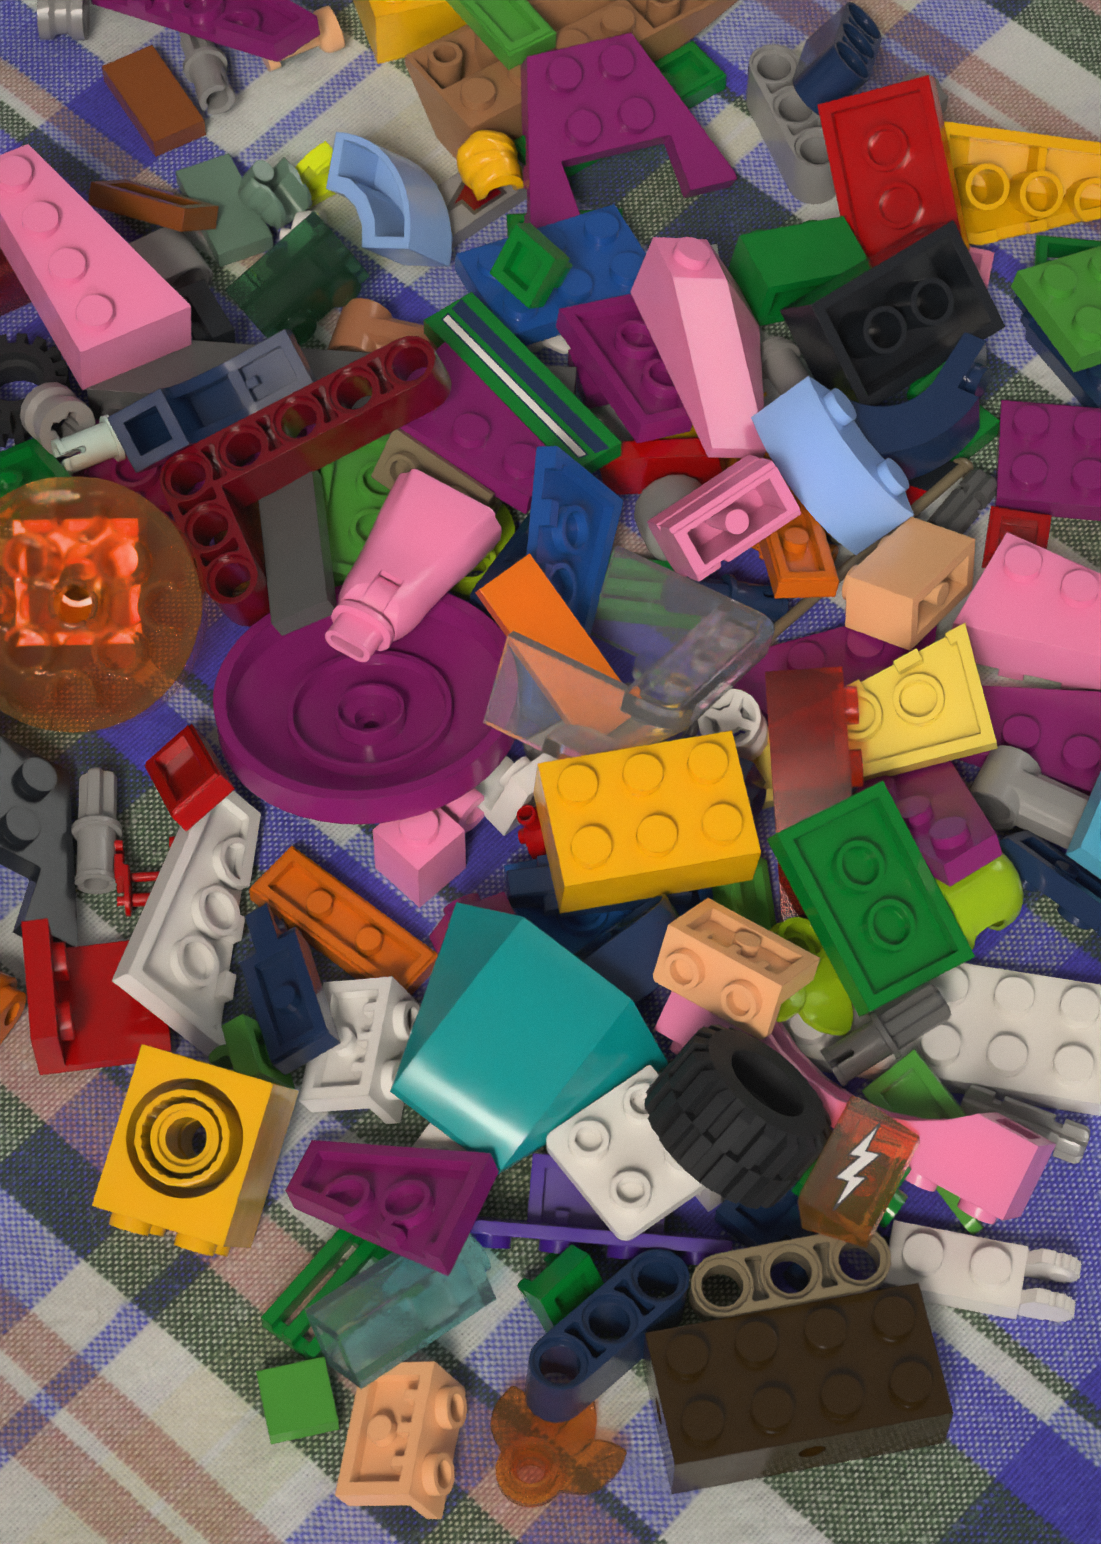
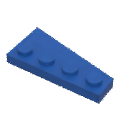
M540 446L536 448L526 556L529 553L590 637L624 500L558 446ZM517 652L521 679L522 711L544 727L564 718Z

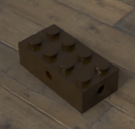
M919 1283L645 1333L642 1364L671 1494L943 1444L946 1441L953 1409Z

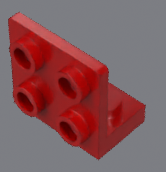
M48 918L21 921L30 1039L40 1075L136 1064L142 1044L172 1052L170 1026L112 981L129 940L66 948L65 941L53 942Z

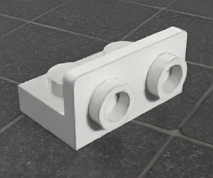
M393 976L324 982L323 990L341 1043L306 1063L299 1101L310 1112L371 1109L385 1124L400 1123L404 1102L392 1094L390 1089L421 1005Z

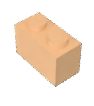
M915 517L906 520L891 535L883 537L878 547L859 565L852 566L848 571L842 586V597L846 600L845 627L909 651L913 649L972 591L975 539Z

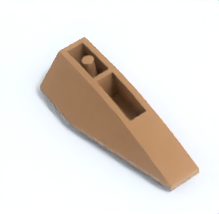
M528 0L532 7L556 32V47L546 52L632 33L653 62L683 46L738 1ZM468 25L405 56L406 68L436 138L456 160L459 147L470 135L478 130L503 132L513 141L523 136L521 64L508 70Z

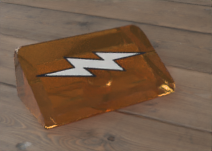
M852 1095L800 1192L798 1204L802 1228L867 1248L920 1144V1136L871 1103Z

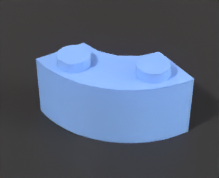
M336 132L326 189L347 198L356 207L362 224V248L402 265L450 267L453 235L449 214L443 196L432 178L416 163L360 136Z
M807 376L752 416L751 419L770 458L796 497L836 541L857 555L914 515L905 493L909 489V482L899 465L890 458L884 459L865 438L854 421L857 417L856 411L846 395L837 388L830 391L810 376Z

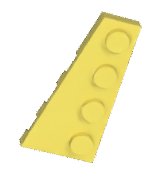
M963 623L946 632V637L920 651L916 648L893 661L894 665L860 682L858 679L836 691V696L809 710L804 708L768 728L767 746L760 756L751 761L756 765L766 781L763 787L766 789V798L762 809L859 785L865 780L884 775L894 776L998 749L966 624Z

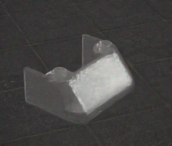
M617 546L612 552L600 592L591 636L637 657L632 669V677L635 681L628 686L522 634L512 631L506 639L483 723L558 760L660 743L687 730L767 655L775 626L763 613L623 547Z

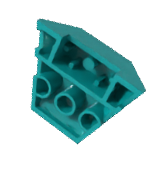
M456 902L390 1092L466 1151L491 1153L499 1175L545 1146L548 1134L556 1127L649 1064L659 1074L669 1063L633 1000L537 926L522 916Z

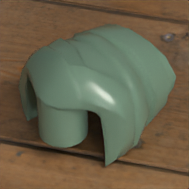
M285 156L275 167H272L267 161L257 160L242 176L238 190L241 203L250 211L253 210L256 214L260 215L263 221L271 226H275L277 231L293 221L297 212L306 211L312 205L310 190L306 184L303 185L298 170L293 167Z

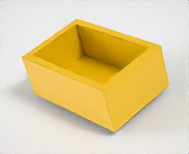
M732 731L537 764L533 794L560 914L653 898L660 894L670 895L753 880L761 849Z

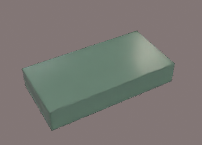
M229 153L175 171L177 185L183 196L219 206L216 229L201 230L219 267L274 249L273 237L265 221L255 211H250L239 199L238 190L242 177Z

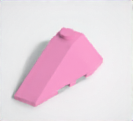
M653 237L630 292L701 444L709 458H744L747 455L763 458L766 449L751 419L752 416L764 408L760 328L740 286L707 239Z

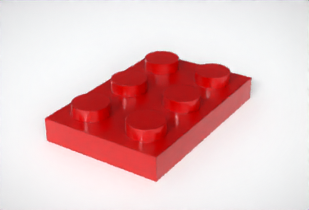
M926 75L817 105L840 216H844L867 258L919 227L954 220L968 251L970 250L935 77Z

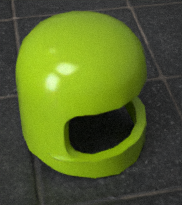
M1003 852V855L951 887L934 878L945 900L951 907L956 921L971 949H974L977 935L984 929L989 927L990 929L1001 931L1014 922L1021 912L1024 900L1022 882L1015 866Z

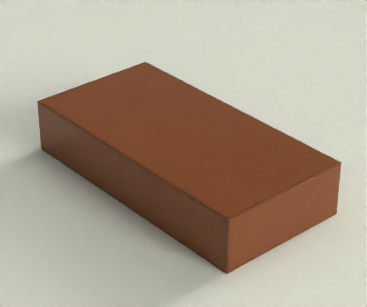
M153 45L102 66L105 84L155 157L206 135L205 120Z
M126 179L90 183L88 198L90 206L179 232L216 229L219 209L217 205Z

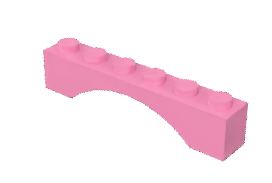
M671 991L653 1029L673 1040L669 1049L675 1054L682 1050L702 1027L709 1028L710 1025H721L727 1029L732 1027L751 1037L753 1036ZM776 1021L772 1033L765 1039H758L782 1055L804 1076L823 1102L822 1106L829 1114L832 1123L830 1127L843 1133L842 1138L855 1147L881 1122L867 1151L881 1153L896 1163L902 1161L912 1170L905 1178L906 1181L931 1192H935L937 1186L946 1189L960 1197L957 1204L960 1210L988 1224H994L997 1218L1007 1220L1021 1217L1056 1143L998 1112L980 1113L955 1119H926L888 1111L857 1098L826 1077L800 1051L782 1022Z

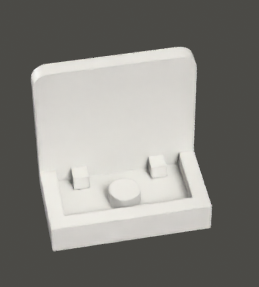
M650 1064L556 1127L546 1138V1148L549 1155L618 1239L624 1241L634 1239L694 1196L708 1212L726 1200L688 1174L666 1151L659 1141L658 1135L651 1128L644 1099L647 1097L646 1091L659 1075Z

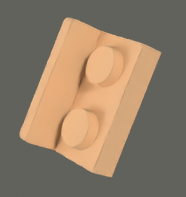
M707 898L668 924L653 973V979L663 987L762 1040L772 1033L781 1004L813 981L820 957Z
M435 1361L362 1363L335 1496L348 1506L410 1505L426 1519H441L446 1496L451 1492L454 1484L455 1471L453 1459L459 1428L463 1426L467 1415L464 1386Z

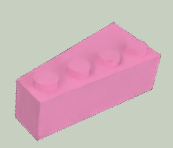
M29 144L0 155V248L82 391L190 346L191 305Z
M1007 532L955 619L952 629L963 623L966 624L976 664L999 669L998 676L1023 681L1024 675L1060 682L1062 683L1060 690H1095L1101 692V574Z

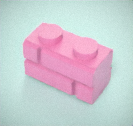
M747 455L648 520L647 523L676 574L684 577L688 576L689 579L700 582L721 568V561L730 562L799 516L801 511L773 461Z

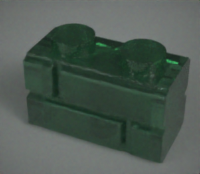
M313 211L230 284L225 291L267 339L284 329H291L300 346L314 335L317 323L332 309L346 306L350 300L359 295L362 283L370 275L349 249Z

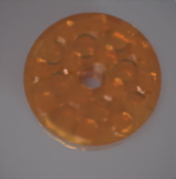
M46 478L25 484L1 497L0 710L20 722L37 728L58 732L91 733L112 730L128 725L159 708L178 690L190 674L198 659L207 629L208 593L205 591L199 560L185 533L168 514L145 497L122 485L99 478ZM82 587L88 591L91 597V611L87 619L78 623H70L61 613V601L67 591L72 588Z

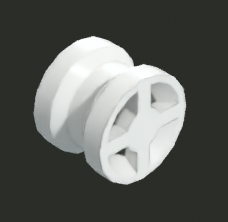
M728 688L715 692L701 706L698 716V726L701 735L732 731L733 733L739 730L746 731L745 734L741 733L734 737L738 756L753 761L761 755L768 743L769 729L759 705L751 695L739 689Z

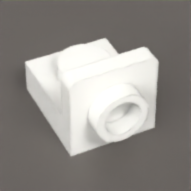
M553 746L533 761L524 756L514 763L509 757L505 756L500 765L475 787L484 796V801L477 807L484 812V816L503 836L507 835L520 825L517 821L518 810L524 805L536 806L533 791L537 764L565 758Z

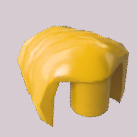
M478 130L470 135L459 147L457 152L459 174L463 183L473 190V194L478 201L485 199L489 191L495 188L511 185L515 191L523 189V171L518 163L517 149L513 140L503 132Z

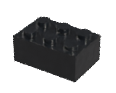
M954 220L917 228L780 310L814 380L829 390L837 388L848 399L868 406L878 405L947 361L964 332L984 340L1005 327Z

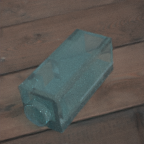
M468 1235L449 1277L399 1254L390 1253L305 1309L327 1364L359 1388H364L496 1300L486 1274L491 1270V1263L483 1247L470 1235Z

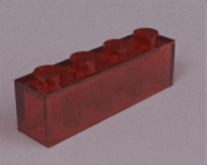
M843 666L765 671L776 833L851 797L852 788L864 787L861 748L849 749L847 725L859 724L857 686L844 687ZM778 862L781 922L794 917L808 919Z

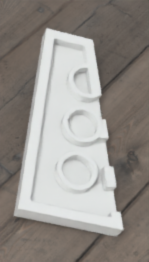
M232 791L187 832L181 826L179 827L112 979L116 985L206 1056H209L218 1046L226 1044L221 1022L224 1003L233 1000L236 975L229 972L233 944L241 941L245 917L240 915L239 909L242 889L250 886L261 817V813L235 791Z

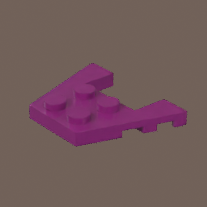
M632 33L527 56L521 64L522 135L525 136L526 143L523 189H527V213L524 216V223H531L534 227L540 228L580 215L564 167L659 144L665 145L684 199L729 188L737 180L733 168Z

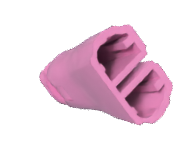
M411 469L410 472L400 473L378 513L360 554L343 583L338 604L331 615L333 624L325 634L327 643L356 661L367 662L376 650L383 651L388 649L392 641L399 640L411 632L431 608L451 588L469 574L500 541L502 528L495 517V512L488 506L418 469Z

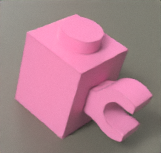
M474 788L460 798L427 813L402 820L380 823L373 829L375 868L420 908L466 869L465 833L473 829L484 818V812L477 807L484 801V796Z

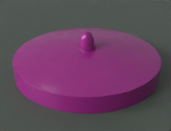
M343 585L335 586L337 604ZM448 593L431 608L411 632L399 640L392 641L388 649L383 651L376 650L367 662L356 661L327 643L325 634L333 624L331 615L282 636L271 624V615L269 613L252 625L237 640L222 662L216 677L213 691V709L219 744L226 762L240 782L252 793L283 811L303 818L337 824L361 825L402 820L435 810L460 798L484 781L508 754L516 739L523 710L520 669L510 641L496 623L481 610Z

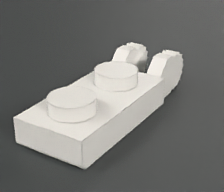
M893 1221L889 1241L891 1266L881 1289L919 1283L924 1302L1015 1320L1017 1315L1040 1320L1046 1319L1050 1322L1056 1321L1058 1323L1061 1321L1066 1322L1067 1320L1071 1321L1074 1318L1076 1303L1075 1300H1072V1297L1059 1292H1051V1290L1032 1288L1022 1290L1024 1276L1046 1281L1053 1280L1056 1283H1072V1281H1077V1279H1080L1082 1265L1081 1261L1077 1260V1257L1044 1248L1028 1251L1029 1246Z

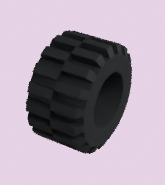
M710 1025L709 1028L702 1027L651 1084L646 1091L647 1097L644 1099L651 1128L658 1135L659 1141L676 1162L709 1190L719 1194L726 1200L735 1204L739 1202L748 1208L758 1209L762 1206L767 1209L773 1207L820 1157L832 1141L833 1132L830 1129L832 1123L829 1114L822 1106L823 1102L804 1076L777 1051L753 1036L751 1037L732 1027L727 1029L721 1025Z

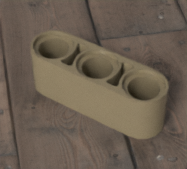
M848 1228L718 1253L705 1258L695 1268L689 1288V1302L693 1312L703 1322L876 1291L881 1288L890 1269L891 1252L887 1242L877 1232L868 1228ZM851 1248L862 1249L872 1256L876 1265V1273L865 1280H854L842 1271L839 1265V1255ZM792 1261L799 1264L805 1270L808 1277V1285L800 1292L785 1293L773 1284L770 1270L778 1263ZM715 1274L727 1275L738 1284L740 1298L734 1304L726 1307L713 1305L704 1297L702 1283L708 1277Z

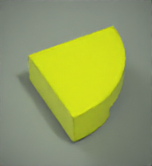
M326 141L311 150L295 167L299 172L303 185L306 184L312 196L311 207L336 194L326 189L333 148Z

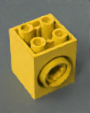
M142 1044L92 1206L112 1212L108 1224L144 1236L153 1234L164 1237L166 1229L177 1232L174 1245L208 1256L217 1254L228 1257L231 1247L251 1248L299 1091ZM203 1125L207 1141L203 1151L196 1156L192 1147V1139L196 1130Z

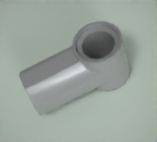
M1000 745L998 749L989 752L969 789L994 830L1007 831L1017 826L1024 830H1029L1035 835L1065 849L1069 847L1090 797L1042 775L1038 763L1029 754L1021 749Z

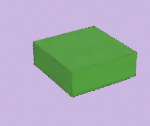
M325 1357L256 1371L271 1445L339 1430V1421Z

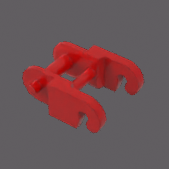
M175 836L169 837V848H171ZM115 840V883H117V893H124V896L117 897V906H125L126 917H131L133 907H144L151 893H133L132 883L156 881L160 871L131 873L130 866L125 864L123 840Z

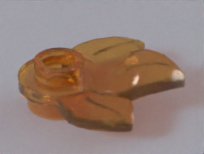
M511 1386L498 1400L492 1412L491 1434L501 1452L496 1462V1482L501 1493L509 1501L522 1507L533 1508L543 1506L554 1500L559 1493L589 1495L602 1489L622 1469L627 1453L624 1448L613 1442L595 1439L597 1421L595 1401L571 1420L554 1423L544 1421L534 1415L526 1404L524 1391L516 1386ZM526 1466H536L543 1471L544 1476L536 1483H526L518 1477V1473Z

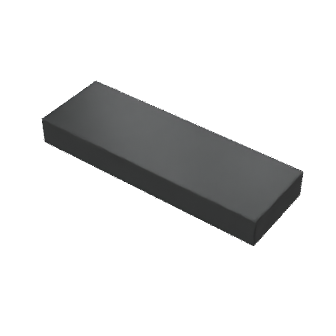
M317 470L307 473L287 486L259 500L271 624L282 636L332 615L334 608L337 606L322 476Z

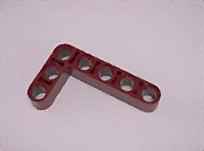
M405 336L396 339L177 452L166 461L161 469L159 478L163 494L205 591L232 622L239 626L250 627L270 613L266 567L241 509L287 486L307 473L314 472L441 406L450 394L452 382L449 372L427 340L419 336ZM427 368L419 378L407 381L410 374L415 370ZM371 396L363 407L352 410V407L359 399ZM316 424L308 435L297 438L300 431L306 426ZM260 452L256 461L242 467L244 461L250 455ZM205 480L200 490L188 495L193 485ZM227 530V534L222 541L216 545L209 546L215 535ZM250 581L244 593L231 598L232 592L238 585Z

